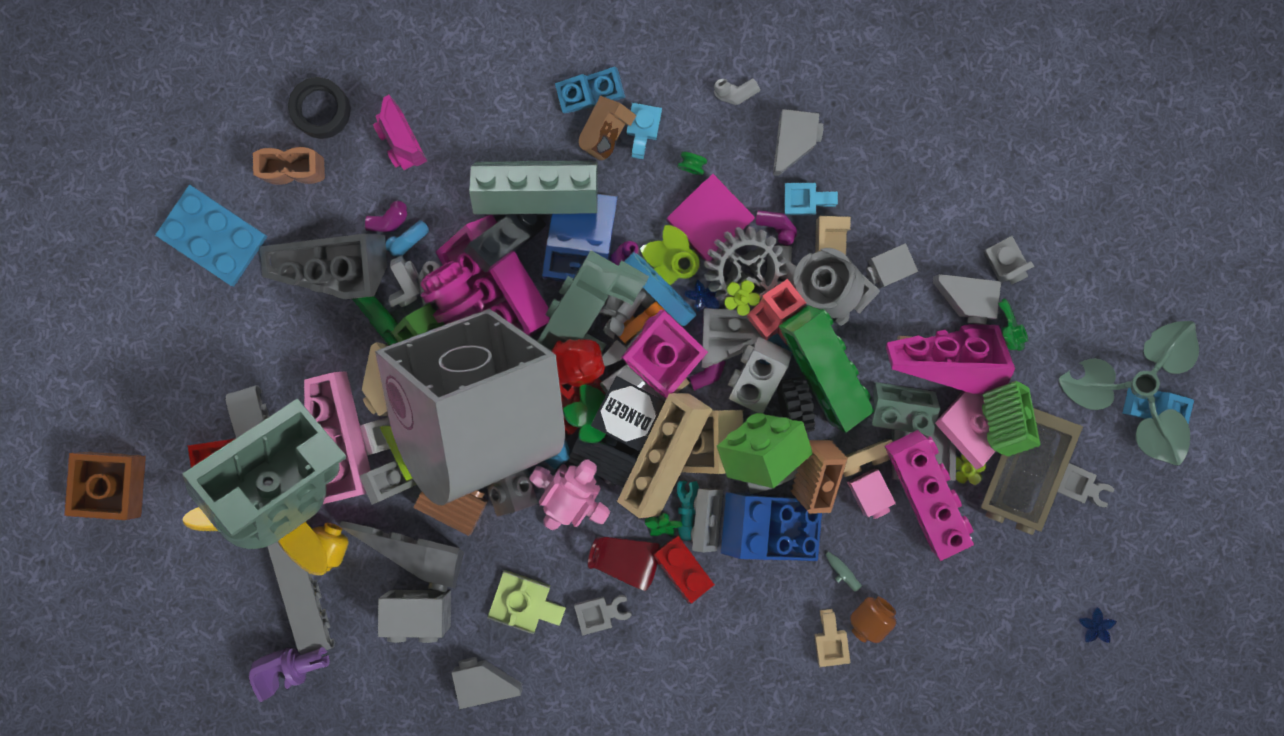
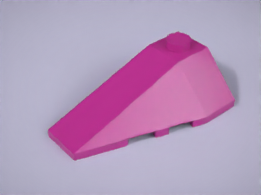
M969 324L961 326L959 331L951 333L942 330L937 331L933 337L923 338L915 336L887 342L886 344L892 370L973 394H983L984 392L1009 384L1015 370L999 325Z

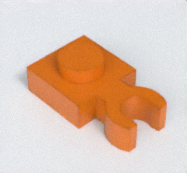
M655 301L636 318L632 316L630 320H626L624 322V331L618 337L624 344L628 343L642 330L644 323L650 317L665 309Z

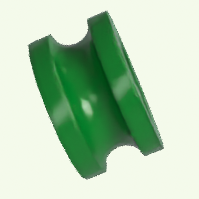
M682 152L681 157L683 161L678 163L677 168L703 176L704 170H702V166L706 165L708 160L697 154Z

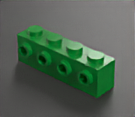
M807 305L780 324L779 328L829 424L846 433L874 412L869 401L871 396L868 390L860 384L857 378L859 372L856 366L848 360L844 352L846 346L832 328L833 320L824 309Z

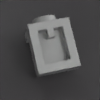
M1013 236L983 251L1001 283L1008 280L1011 285L1028 277L1026 271L1034 267L1032 261L1026 262Z

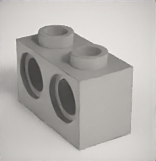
M758 336L754 346L748 344L740 361L744 363L741 371L735 369L730 378L728 386L732 387L729 399L757 413H763L788 368L792 352ZM763 359L768 361L770 364L764 365L761 364L758 360ZM746 384H752L757 388H749L748 386H746Z

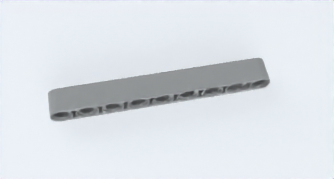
M258 385L226 395V404L236 438L269 417L266 404H262L260 397L262 390ZM278 542L268 546L299 654L302 655L317 650L320 647H324L326 650L334 648V638H330L328 631L330 624L325 609L322 610L319 599L322 596L317 580H313L312 574L306 572L292 561Z

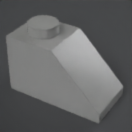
M782 110L779 117L773 175H781L809 153L816 145V142H821L823 123H819L818 113Z
M942 274L933 277V284L959 317H968V323L986 325L987 320L997 319L1001 281Z
M476 657L459 661V666L455 667L452 671L459 709L521 696L523 691L521 682L486 660L477 662Z

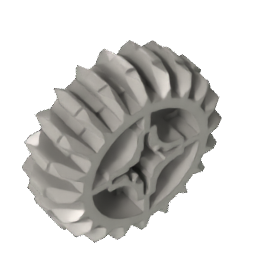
M750 226L744 234L742 228L737 227L735 228V237L726 231L724 232L726 242L723 243L718 239L714 241L719 249L717 252L712 249L708 250L707 254L714 259L713 261L704 262L706 268L712 269V271L704 274L706 280L712 281L708 288L711 292L717 291L715 298L718 301L732 296L726 290L731 282H736L739 286L743 280H750L755 283L757 287L752 292L759 294L760 301L762 295L773 289L775 285L777 286L782 283L778 280V277L786 276L787 271L779 267L785 265L787 259L779 256L783 252V248L779 245L774 246L776 239L773 236L766 238L767 232L761 229L756 233L755 228ZM741 246H758L754 251L750 250L746 255H738L734 252L735 249ZM766 256L767 272L763 278L760 274V267L765 261L763 258ZM726 259H729L732 268L727 275L729 279L725 282L723 268ZM737 260L748 265L751 268L749 271L754 274V277L742 271V266ZM748 303L751 310L756 307Z

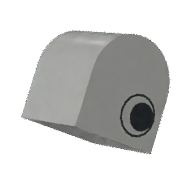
M491 309L375 351L395 442L415 483L433 503L441 506L554 457L561 452L565 440V425L556 355Z

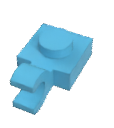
M632 103L631 112L637 116L632 125H628L627 135L635 136L632 157L644 159L647 139L657 140L662 108Z
M785 183L784 214L815 215L816 206L836 207L838 204V192H816V183Z

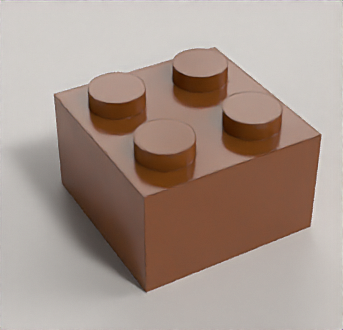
M99 452L69 453L64 516L130 520L141 517L146 456Z

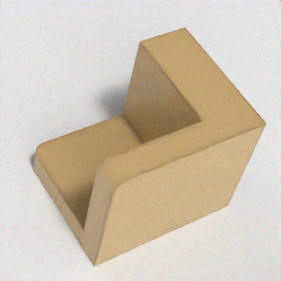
M819 216L816 219L815 252L821 251L820 249L833 248L846 255V234L850 230L851 217Z

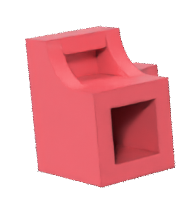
M787 279L762 295L761 301L747 314V318L763 339L767 340L778 333L787 345L779 325L806 306V302Z

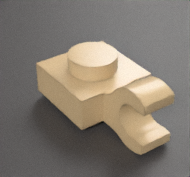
M832 609L820 610L823 633L814 634L819 667L849 664L850 656L846 631H837L835 613Z

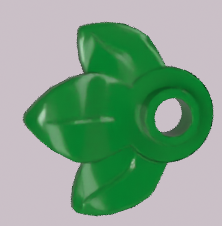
M1003 298L1002 302H999L998 305L1007 317L1008 326L1002 328L1005 343L1009 350H1024L1025 342H1028L1026 329L1023 324H1017L1011 305Z
M584 384L579 386L580 402L564 407L563 415L568 423L580 428V440L587 443H597L606 434L590 425L605 399V395L600 390Z

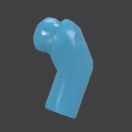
M419 220L398 238L396 236L388 238L386 250L395 257L404 255L429 232L428 226Z

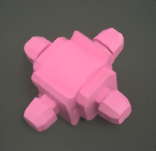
M584 460L578 467L570 466L569 468L562 464L554 476L550 474L551 471L536 466L529 480L539 489L541 487L545 489L539 500L540 506H544L543 510L546 513L543 519L545 527L555 530L561 524L569 525L571 522L574 527H577L586 515L589 517V520L597 524H604L610 511L601 502H595L600 491L599 485H595L594 475L597 471L595 463L590 460Z

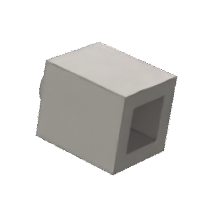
M906 243L867 261L869 267L866 268L867 276L871 283H877L879 289L918 272Z

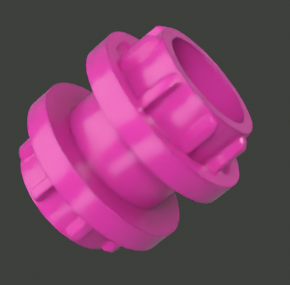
M452 261L426 275L420 284L424 290L421 294L422 299L425 303L435 301L439 309L436 310L433 316L438 323L444 322L445 325L482 312L484 307L481 298L484 296L480 287L470 289L466 281L472 274L468 267L461 268L458 262Z

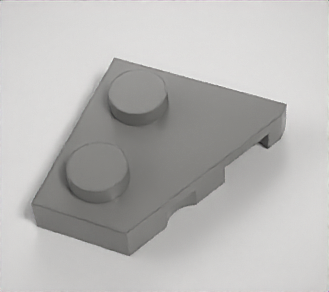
M704 308L702 347L708 353L702 359L701 368H707L744 353L748 344L754 346L758 336L761 337V335L748 320L747 315H739L736 310Z

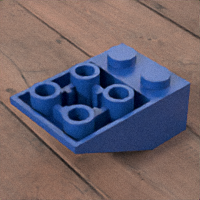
M598 194L597 213L552 214L542 277L545 280L564 282L567 276L574 278L590 250L609 260L618 197Z
M726 492L721 554L738 559L818 561L822 513L809 514L796 497Z

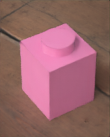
M872 469L847 482L863 515L866 517L873 516L874 519L882 517L890 512V506L896 504L878 469Z

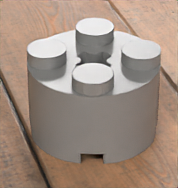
M833 248L820 249L821 251L813 254L809 253L801 259L795 269L793 280L796 290L805 300L806 305L824 309L831 318H844L848 316L860 302L864 291L865 282L859 269L844 253Z

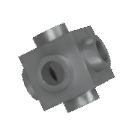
M524 469L487 486L489 498L492 501L497 517L538 504L533 484L529 480L528 469Z

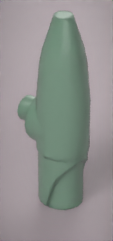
M830 552L825 554L830 565L838 574L835 578L838 583L843 580L854 592L862 587L853 572L838 557Z

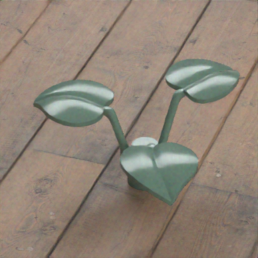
M1193 321L1174 322L1155 330L1151 338L1144 344V355L1149 361L1156 363L1151 371H1141L1136 374L1132 382L1127 381L1121 384H1114L1116 373L1113 367L1106 361L1096 358L1087 359L1079 363L1085 369V376L1083 378L1074 379L1069 371L1060 376L1059 383L1066 395L1079 406L1090 410H1101L1109 407L1114 401L1113 390L1131 388L1132 393L1136 397L1148 400L1152 418L1141 421L1136 430V442L1141 451L1151 458L1175 466L1180 465L1184 461L1190 446L1189 425L1183 415L1173 409L1165 410L1158 415L1153 395L1160 386V381L1156 374L1161 367L1170 374H1180L1187 372L1195 365L1199 356V344L1196 326Z

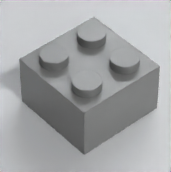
M389 590L378 599V637H387L388 642H405L406 637H419V642L422 643L437 642L438 638H442L451 627V590L446 592L437 590Z

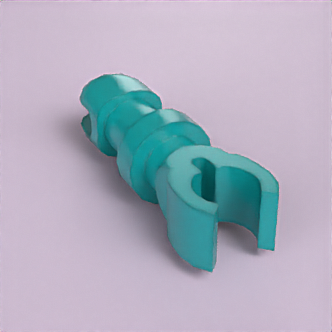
M685 480L679 481L677 484V494L681 502V507H678V514H681L682 527L678 528V534L683 541L691 540V531L694 527L693 515L696 514L694 500L699 489L697 481L689 483V493L685 490V484L687 483Z

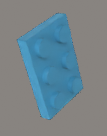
M192 185L187 187L155 235L233 287L268 237Z

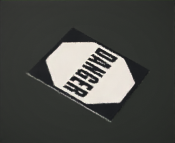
M616 376L590 426L641 452L665 401Z

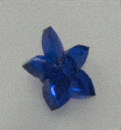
M699 280L696 281L695 291L689 290L684 293L689 299L696 300L694 307L697 311L705 306L710 309H718L720 306L719 301L715 298L717 291L711 292L708 287L705 289Z
M1098 607L1094 610L1092 619H1079L1081 625L1088 629L1085 634V642H1092L1099 638L1106 643H1110L1111 636L1107 630L1111 629L1117 621L1112 619L1103 620V613Z

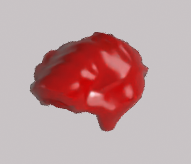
M578 339L567 340L562 343V341L558 340L551 351L556 355L559 385L568 383L571 386L579 387L593 382L604 373L605 366L601 348L596 341Z

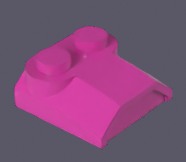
M390 95L383 97L381 112L375 116L377 122L373 126L381 140L387 139L391 147L387 153L395 168L401 165L402 169L406 170L412 166L417 167L427 162L400 107Z
M660 310L655 316L650 317L644 323L642 332L621 358L652 389L667 399L669 393L675 392L708 351L665 310Z

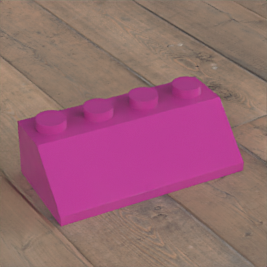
M493 215L466 224L435 252L441 263L444 265L454 261L458 262L461 268L468 267L472 274L466 281L470 289L480 287L484 294L481 298L484 304L482 311L491 309L530 337L541 331L550 320L545 315L549 308L517 254L513 252L485 273L464 252V249L470 242L497 223Z

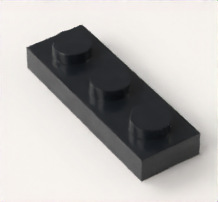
M509 214L470 242L464 249V252L487 273L537 235L545 227L546 223L537 214Z

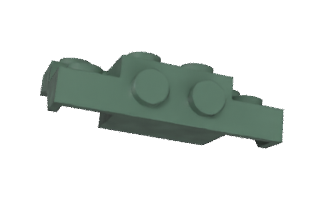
M590 250L575 277L567 276L559 290V293L563 294L560 302L554 299L545 314L550 320L537 342L552 351L558 340L562 341V343L567 340H593L600 345L602 353L606 344L587 334V331L604 306L608 296L619 298L633 305L649 276L622 260L619 265H616Z

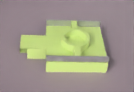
M504 570L487 618L534 634L539 619L560 626L566 607L546 600L550 585Z

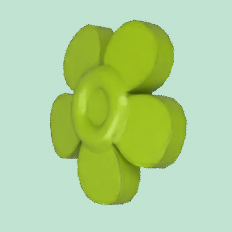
M743 280L739 286L738 283L731 282L726 288L727 292L732 295L724 300L726 308L729 310L736 308L739 315H747L750 312L748 303L756 306L760 301L759 294L752 292L755 287L754 283L750 280Z
M963 454L961 457L957 456L956 470L960 471L956 472V480L959 483H965L969 480L973 485L980 483L983 477L979 472L986 469V463L983 467L976 470Z

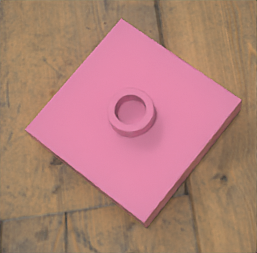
M963 391L935 424L977 470L985 465L995 451L987 440V433L990 431L988 420L982 412L984 397L981 394Z

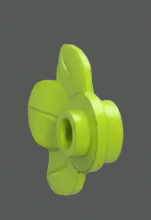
M664 226L663 241H653L641 247L645 260L654 267V270L669 285H672L678 278L687 279L694 276L699 269V257L689 248L688 236L675 226ZM683 257L688 258L690 261V266L686 269L679 266V260Z

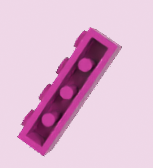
M916 430L885 445L884 447L924 536L936 557L942 561L973 546L974 543L970 537V534L974 532L967 517L965 515L961 516L958 508L962 506V503L955 490L950 491L947 481L951 479L945 466L937 462L935 455L939 451L930 436L926 438L919 430Z

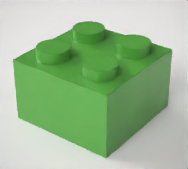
M763 413L749 416L745 423L730 432L727 438L716 446L727 478L773 489L813 454L802 421L765 415Z

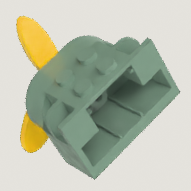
M296 399L182 473L187 492L198 505V508L185 514L183 524L190 529L198 531H219L228 542L246 549L264 548L278 542L290 559L303 570L313 575H324L328 568L327 555L317 535L306 521L321 508L326 496V484L338 475L340 470L339 463L346 459V455L304 405Z

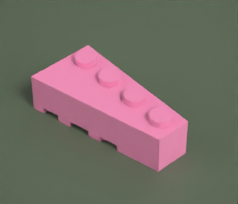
M347 371L333 372L305 379L304 407L346 455V459L339 463L340 470L338 475L326 484V496L323 504L366 494L359 476L371 470Z

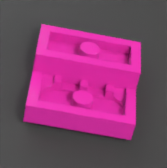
M712 174L667 217L666 221L670 225L682 230L688 236L689 245L705 261H711L714 258L707 254L708 250L712 249L717 252L719 249L714 241L718 239L723 243L726 242L724 232L726 231L735 237V228L740 227L744 230L755 217Z

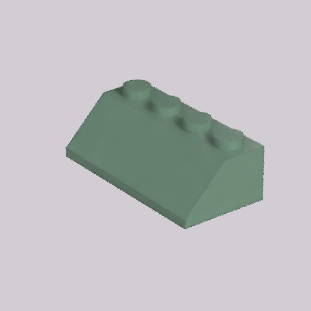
M598 161L475 162L471 166L469 186L473 214L597 213Z

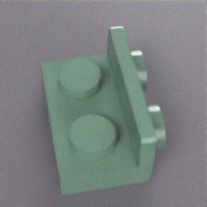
M875 382L873 391L875 403L872 417L873 426L907 432L919 430L922 434L933 435L936 426L935 422L940 411L936 392Z

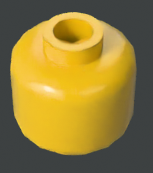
M325 523L324 526L312 528L326 552L327 571L338 567L342 563L349 545L348 538L341 533L342 528L332 523Z

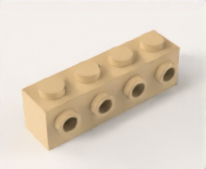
M669 393L617 500L619 504L638 518L660 516L712 408L689 393Z

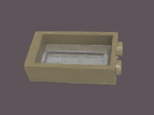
M1035 408L1033 410L1040 446L1011 456L1001 455L981 509L987 511L985 517L1003 523L1005 518L1017 523L1015 529L1033 535L1035 530L1042 532L1083 428L1081 425Z

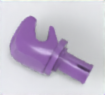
M320 647L317 650L300 655L297 649L286 648L262 656L254 661L249 672V680L257 699L263 702L274 695L279 688L280 672L285 676V688L288 689L292 685L297 686L304 683L307 672L327 667L329 665V655L321 657L322 654L327 653L326 649Z

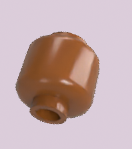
M882 597L865 598L850 616L851 624L854 627L852 633L864 643L867 641L872 643L882 642L897 624L895 618L896 610Z

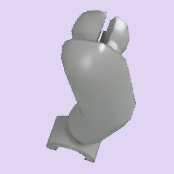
M642 288L633 305L625 301L616 312V318L611 317L604 326V333L614 339L615 334L621 336L624 331V322L630 320L640 303L645 308H648L655 299Z

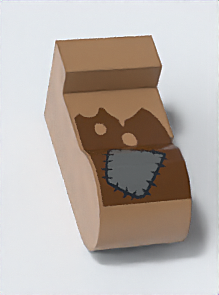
M600 96L580 134V148L597 160L607 159L612 154L615 140L619 137L625 124L631 126L637 115L621 103Z

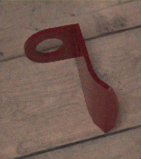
M600 536L594 540L591 547L588 568H595L633 587L647 591L654 579L658 564L652 554L660 548V545L654 542Z

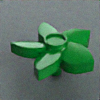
M662 513L659 518L649 517L645 519V525L651 529V536L666 533L674 537L673 528L682 527V522L669 521V515Z

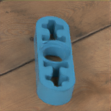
M633 252L624 261L649 276L643 288L678 323L686 326L696 316L693 308L640 255Z

